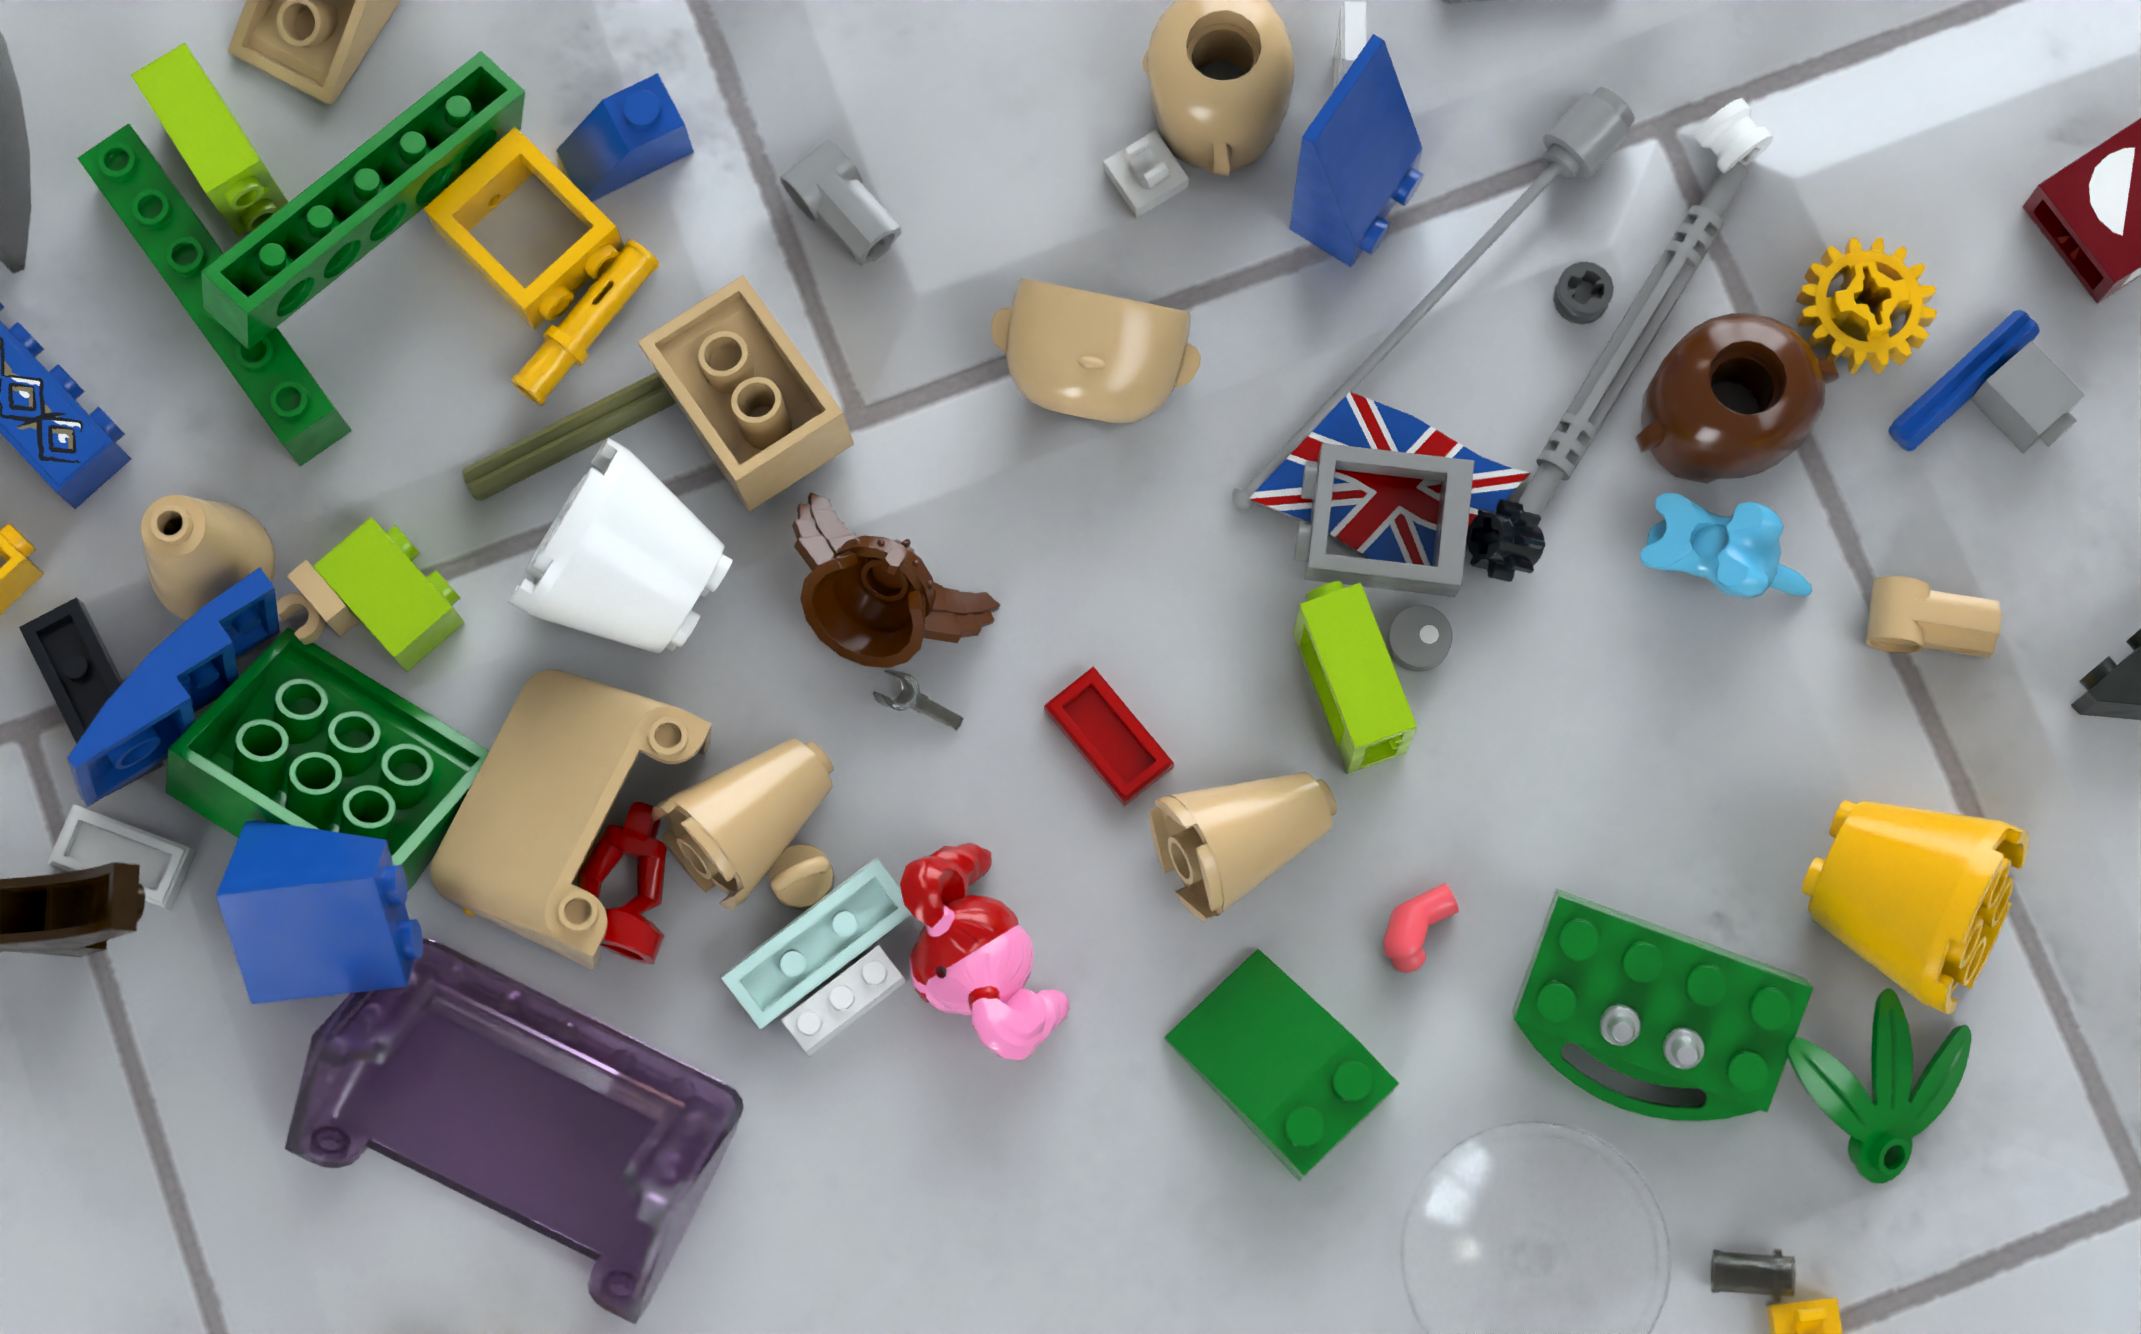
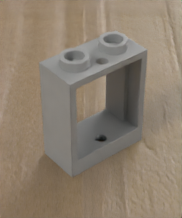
M1322 443L1317 462L1305 461L1301 498L1312 499L1313 501L1310 523L1299 522L1294 560L1306 561L1304 580L1329 583L1341 581L1342 584L1354 585L1361 582L1363 587L1455 597L1462 586L1474 461ZM1335 469L1441 481L1433 565L1426 566L1326 554Z

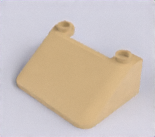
M548 669L534 674L522 688L433 857L430 873L435 889L446 900L595 971L600 961L599 947L607 931L606 911L597 897L572 883L639 753L641 752L667 764L685 762L695 756L697 752L705 755L711 743L712 723L681 708L562 670Z

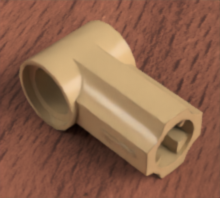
M1883 576L1873 580L1866 638L1868 646L1895 653H1915L1927 648L1989 658L1994 654L2002 619L1999 601L1930 590L1931 585L1927 582L1911 577Z

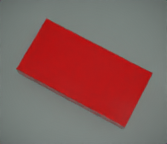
M1094 666L1044 705L1045 712L1124 807L1174 768V762Z

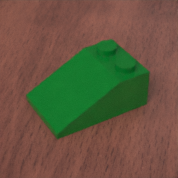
M1259 949L1247 958L1164 1037L1170 1046L1299 1182L1400 1084L1343 1025Z

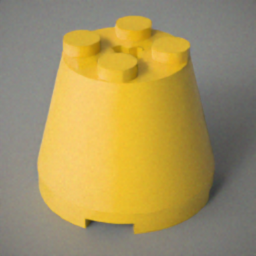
M1844 800L1836 811L1830 827V836L1835 837V840L1825 860L1819 857L1814 859L1802 885V894L1811 897L1808 904L1811 919L1918 1001L1950 1015L1955 1011L1959 1001L1952 998L1951 995L1959 984L1972 989L2000 934L2012 904L2008 901L2014 885V879L2008 877L2010 867L2013 866L2021 870L2024 865L2029 847V833L2026 830L2000 820L1870 801H1861L1855 804Z

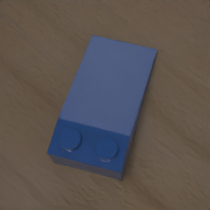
M1375 34L1371 36L1302 136L1289 227L1291 231L1349 267L1353 266L1362 251L1370 255L1376 251L1391 225L1390 222L1385 220V217L1396 202L1405 206L1410 201L1424 177V174L1418 171L1423 149L1385 40Z

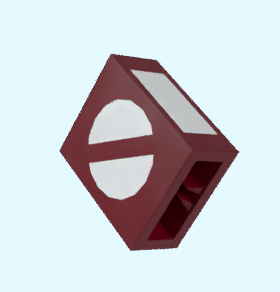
M2141 118L2040 183L2022 206L2097 304L2141 276Z

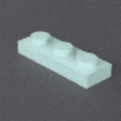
M874 858L720 975V977L761 1030L912 914L904 905L901 889L880 861Z

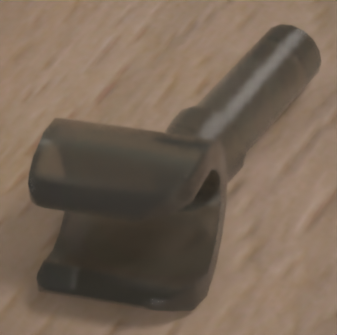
M894 669L884 671L900 680L902 690L899 696L893 700L873 691L877 702L898 711L911 708L954 731L959 729L964 717L932 701L927 695L921 693L919 684L912 675Z

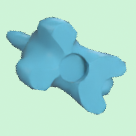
M1663 493L1656 498L1655 508L1665 520L1650 528L1647 537L1648 545L1642 549L1640 559L1644 566L1666 570L1667 572L1677 571L1710 580L1725 594L1744 599L1762 596L1769 587L1803 597L1808 596L1812 592L1811 584L1799 572L1779 563L1782 553L1779 538L1784 526L1780 517L1766 505L1756 502L1739 503L1731 516L1723 517L1705 510L1678 493Z

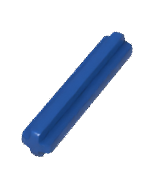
M2016 310L2011 313L1893 422L1888 430L1891 438L1902 449L1906 451L1915 450L1964 405L1991 375L2030 341L2035 339L2040 331L2038 324L2022 310Z

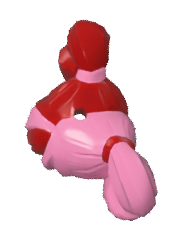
M973 843L962 844L956 847L943 846L931 855L907 864L900 881L904 905L914 918L925 924L909 958L912 985L926 1003H930L940 1011L950 1014L972 1015V1026L980 1042L998 1057L1021 1061L1032 1055L1038 1044L1042 1043L1052 1030L1067 1017V1011L1070 1009L1068 998L1063 992L1053 989L1035 993L1024 989L1030 977L1034 955L1029 935L1019 925L1015 913L1004 903L986 896L969 895L968 887L973 885L990 869L992 864L991 852ZM942 966L946 968V974L943 972Z

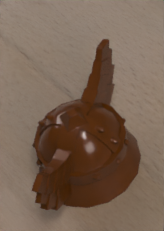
M811 492L808 496V504L798 505V519H795L792 525L797 538L794 548L812 570L804 579L800 597L805 619L817 637L839 656L863 666L890 668L908 662L921 649L923 638L958 643L960 638L978 636L982 627L994 622L995 619L991 613L997 611L1001 606L987 592H959V590L945 588L933 582L932 575L927 570L923 560L910 547V539H905L901 542L897 539L894 541L886 537L864 535L858 537L851 533L846 525L840 521L832 508L830 499Z

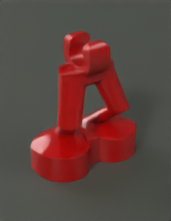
M634 802L630 807L624 827L614 824L606 826L605 831L578 874V887L599 899L602 882L621 858L627 855L637 859V895L620 907L604 908L607 915V931L600 946L622 957L645 964H654L665 935L654 923L641 914L662 903L666 852L668 849L662 841L655 839L661 825V819L653 821L651 815L653 806L643 802Z

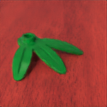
M1888 988L1879 994L1875 1003L1871 1051L1872 1100L1854 1074L1838 1059L1816 1044L1804 1038H1794L1787 1047V1056L1798 1079L1816 1105L1839 1128L1851 1136L1848 1143V1155L1858 1173L1868 1181L1880 1184L1894 1179L1902 1172L1911 1156L1912 1138L1924 1131L1941 1114L1953 1098L1966 1069L1972 1036L1967 1025L1955 1027L1936 1051L1911 1090L1913 1050L1910 1029L1897 994Z

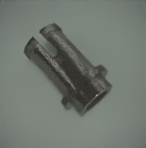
M1773 1249L1772 1255L1730 1253L1713 1250L1710 1276L1711 1292L1771 1295L1772 1302L1779 1303L1781 1296H1794L1796 1281L1795 1257L1782 1256L1781 1249Z

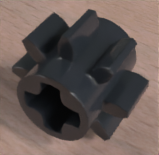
M1499 499L1496 512L1480 508L1477 511L1478 516L1473 519L1467 531V547L1473 555L1470 561L1471 566L1486 569L1489 578L1512 582L1515 570L1532 573L1534 571L1533 566L1541 558L1546 544L1543 532L1538 526L1541 520L1540 515L1525 512L1523 504Z

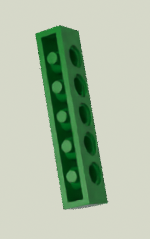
M482 51L478 52L201 271L203 308L248 350L425 208L510 130L516 127L520 131L525 90Z
M128 123L77 158L271 430L300 466L304 465L350 433L352 430L277 327L248 350L203 308L201 271L224 253L132 126Z

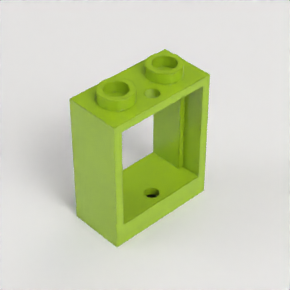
M186 43L179 45L131 74L199 184L237 237L248 231L252 232L289 203Z
M1335 581L1311 590L1305 595L1307 601L1299 604L1293 636L1346 774L1407 753L1417 729V724L1361 582L1344 588L1341 581Z

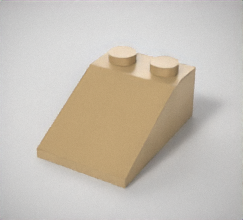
M246 0L227 52L326 104H334L401 0Z
M744 275L637 341L707 452L749 512L854 445L843 411Z

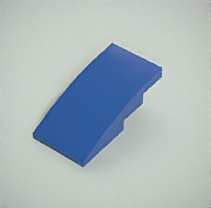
M261 568L246 576L192 615L152 650L106 701L67 757L79 797L86 807L91 806L167 759L168 748L195 722L194 713L219 698L238 678L236 658L280 632L275 587Z

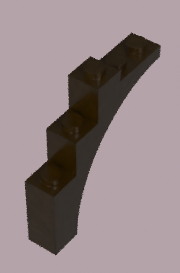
M113 862L73 872L0 879V953L7 951L83 957L106 950L109 939L136 932L137 922L141 919L145 907V891L143 886L139 884L140 865Z

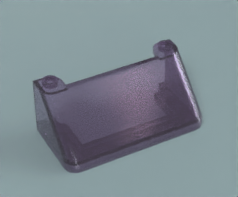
M423 938L422 957L414 960L407 987L350 993L312 1035L285 1150L321 1167L341 1168L354 1163L367 1148H370L597 1261L593 1266L587 1283L590 1296L595 1303L605 1310L636 1324L650 1304L735 1135L744 1106L742 1098L737 1091L725 1082L439 942Z

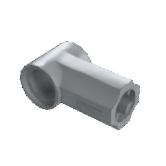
M830 139L824 141L780 177L786 192L801 211L813 221L819 219L860 266L879 259L901 235L898 223L862 185L861 175L854 164L839 146Z

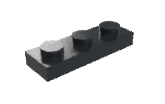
M76 597L19 628L77 744L106 701L123 684V681L84 603ZM163 761L115 791L164 766Z

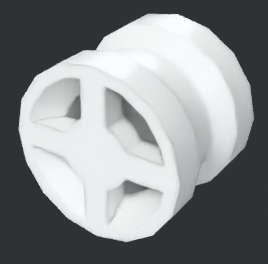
M1743 98L1737 99L1717 111L1694 135V138L1702 148L1711 149L1717 156L1716 166L1722 173H1726L1733 168L1737 162L1745 166L1748 165L1774 139L1765 126H1756L1750 118L1751 108Z

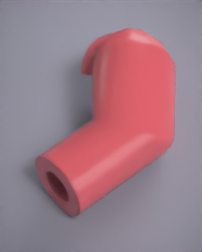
M1446 883L1401 903L1392 911L1382 943L1385 956L1391 959L1392 966L1397 971L1410 973L1418 970L1426 960V954L1422 947L1425 942L1428 926L1459 912L1456 900Z

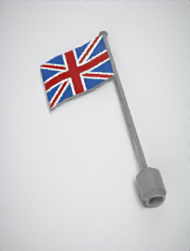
M1599 87L1593 94H1583L1543 137L1547 148L1544 156L1550 166L1242 491L1237 488L1234 489L1232 501L1236 507L1249 509L1254 503L1304 523H1310L1313 500L1301 498L1305 461L1317 462L1322 443L1473 460L1474 471L1468 528L1473 519L1478 516L1477 511L1480 508L1495 512L1499 499L1507 500L1531 472L1513 469L1481 457L1415 416L1352 392L1558 174L1567 179H1572L1574 175L1581 179H1588L1629 136L1628 127L1634 122L1635 117L1623 99L1613 91L1605 87ZM1335 469L1328 536L1366 559L1432 566L1441 481Z

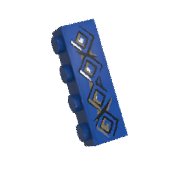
M0 303L1 311L4 308V306ZM0 321V433L52 489L76 509L131 460L116 443L125 433L99 406L91 414H88L76 401L85 391L59 364L48 371L35 358L44 348L19 322L8 329Z

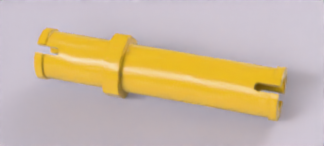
M632 239L626 242V246L589 287L588 291L558 326L550 325L543 333L545 342L518 374L511 378L512 384L534 403L542 406L546 402L545 399L574 365L581 367L589 358L586 350L613 318L619 314L624 305L650 274L660 266L658 260L638 242Z

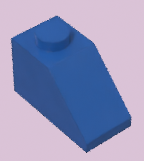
M658 73L601 100L556 150L572 183L591 202L694 152L685 123Z

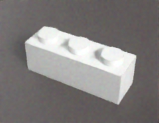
M878 945L786 1015L781 1021L807 1055L810 1056L903 985L905 979Z

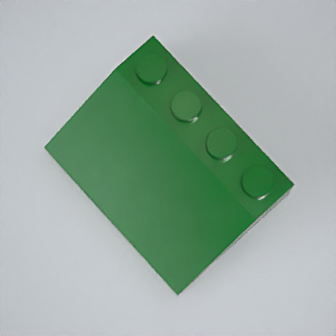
M287 628L168 748L166 793L239 838L245 822L260 820L384 839L387 841L393 864L401 865L404 869L408 892L434 857L489 751L313 642L304 645L294 634L295 631Z

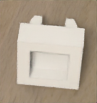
M1156 130L1104 160V171L1136 218L1188 188V176Z

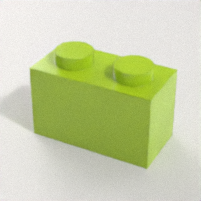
M370 517L312 567L405 671L408 672L465 623L452 607L461 598L437 570L433 571L428 577H425L414 565L412 560L420 552L396 525L385 532Z

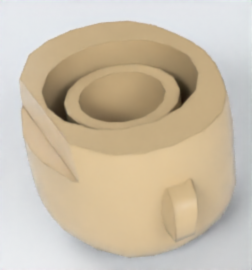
M1176 0L1162 14L1152 32L1149 49L1145 53L1142 63L1150 83L1154 114L1163 141L1175 157L1192 167L1209 170L1214 175L1229 176L1230 170H1237L1256 162L1274 141L1291 102L1295 64L1294 49L1286 24L1269 0ZM1224 60L1235 63L1246 74L1237 79L1220 81L1206 77L1198 69L1211 61Z
M1020 278L1012 307L999 309L993 315L991 323L995 346L1006 353L1009 373L1017 388L1027 400L1047 410L1098 421L1128 423L1138 422L1150 416L1167 401L1175 387L1186 385L1194 378L1201 361V355L1197 347L1187 343L1191 314L1188 311Z

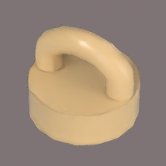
M797 844L787 847L772 865L769 872V881L773 893L782 904L794 910L806 911L830 893L834 886L835 876L830 861L822 851L811 845Z

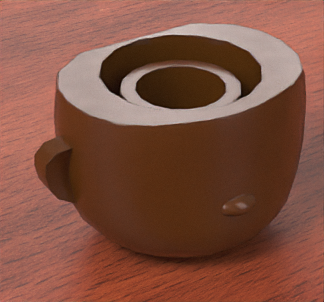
M1731 313L1714 317L1694 327L1663 359L1643 395L1641 414L1643 430L1635 437L1641 453L1650 450L1657 462L1675 477L1709 483L1717 479L1743 478L1759 474L1776 466L1801 446L1822 413L1825 402V384L1836 381L1839 378V374L1832 360L1818 359L1809 344L1791 327L1773 318L1752 313ZM1727 381L1742 385L1750 390L1757 400L1759 413L1747 415L1733 412L1720 403L1713 393L1711 386L1715 383Z

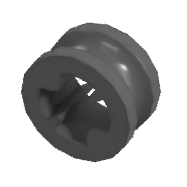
M1585 261L1574 263L1564 270L1555 287L1553 295L1555 308L1564 319L1571 323H1592L1600 318L1607 309L1613 297V282L1607 271L1596 263ZM1581 281H1587L1594 285L1591 294H1599V298L1590 297L1586 304H1581L1573 299L1576 291H1568V287L1577 288Z

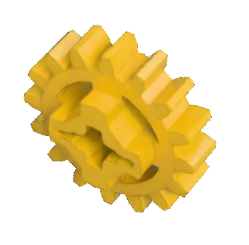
M1857 237L1850 238L1844 248L1843 255L1835 247L1830 246L1821 258L1823 265L1814 262L1811 264L1804 276L1809 284L1802 285L1796 295L1797 302L1809 306L1799 314L1796 319L1797 325L1814 327L1815 331L1807 343L1811 348L1824 343L1829 348L1826 359H1830L1834 363L1840 355L1848 358L1849 373L1856 374L1862 363L1869 361L1874 373L1880 374L1887 367L1889 357L1901 366L1912 354L1910 347L1920 349L1929 334L1923 327H1929L1937 315L1936 310L1924 306L1936 293L1935 286H1919L1917 281L1926 267L1923 263L1910 268L1904 265L1902 262L1906 257L1907 249L1903 246L1897 249L1892 256L1885 254L1882 238H1876L1869 250L1862 249ZM1843 274L1842 290L1835 291L1832 297L1826 298L1829 284ZM1857 298L1862 299L1863 304H1857ZM1875 307L1876 312L1871 313L1870 308ZM1900 314H1905L1902 329L1894 336L1889 337L1888 332L1892 328L1891 321L1896 320Z

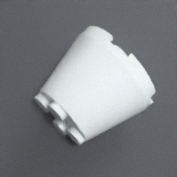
M608 437L591 462V464L601 469L600 472L591 467L588 473L583 475L577 486L572 490L526 567V573L532 575L535 579L531 582L525 578L520 586L517 585L508 603L530 616L652 653L660 654L665 648L673 651L676 646L681 648L701 616L692 610L698 597H705L709 591L713 593L718 588L733 560L722 554L725 545L629 449Z

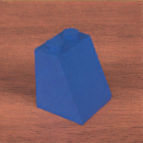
M260 820L244 823L216 898L251 1004L407 987L414 960L422 957L423 936L418 920L409 919L405 905L407 900L406 875L401 865L393 864L387 841Z

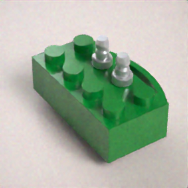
M1556 889L1512 1013L1513 1020L1516 1021L1534 1048L1549 1064L1573 1084L1596 1098L1621 1109L1648 1117L1673 1121H1709L1728 1119L1759 1110L1768 1113L1788 1058L1787 1047L1790 1041L1796 1037L1813 987L1804 977ZM1567 1043H1575L1593 1058L1608 1067L1641 1081L1675 1088L1701 1089L1706 1093V1100L1700 1106H1677L1649 1102L1623 1094L1599 1083L1577 1069L1562 1056V1047Z

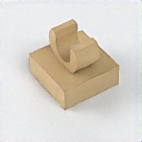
M307 560L287 575L301 593H290L279 599L277 602L278 616L285 621L298 610L308 611L307 622L294 633L304 645L316 641L322 635L325 621L340 637L360 621Z

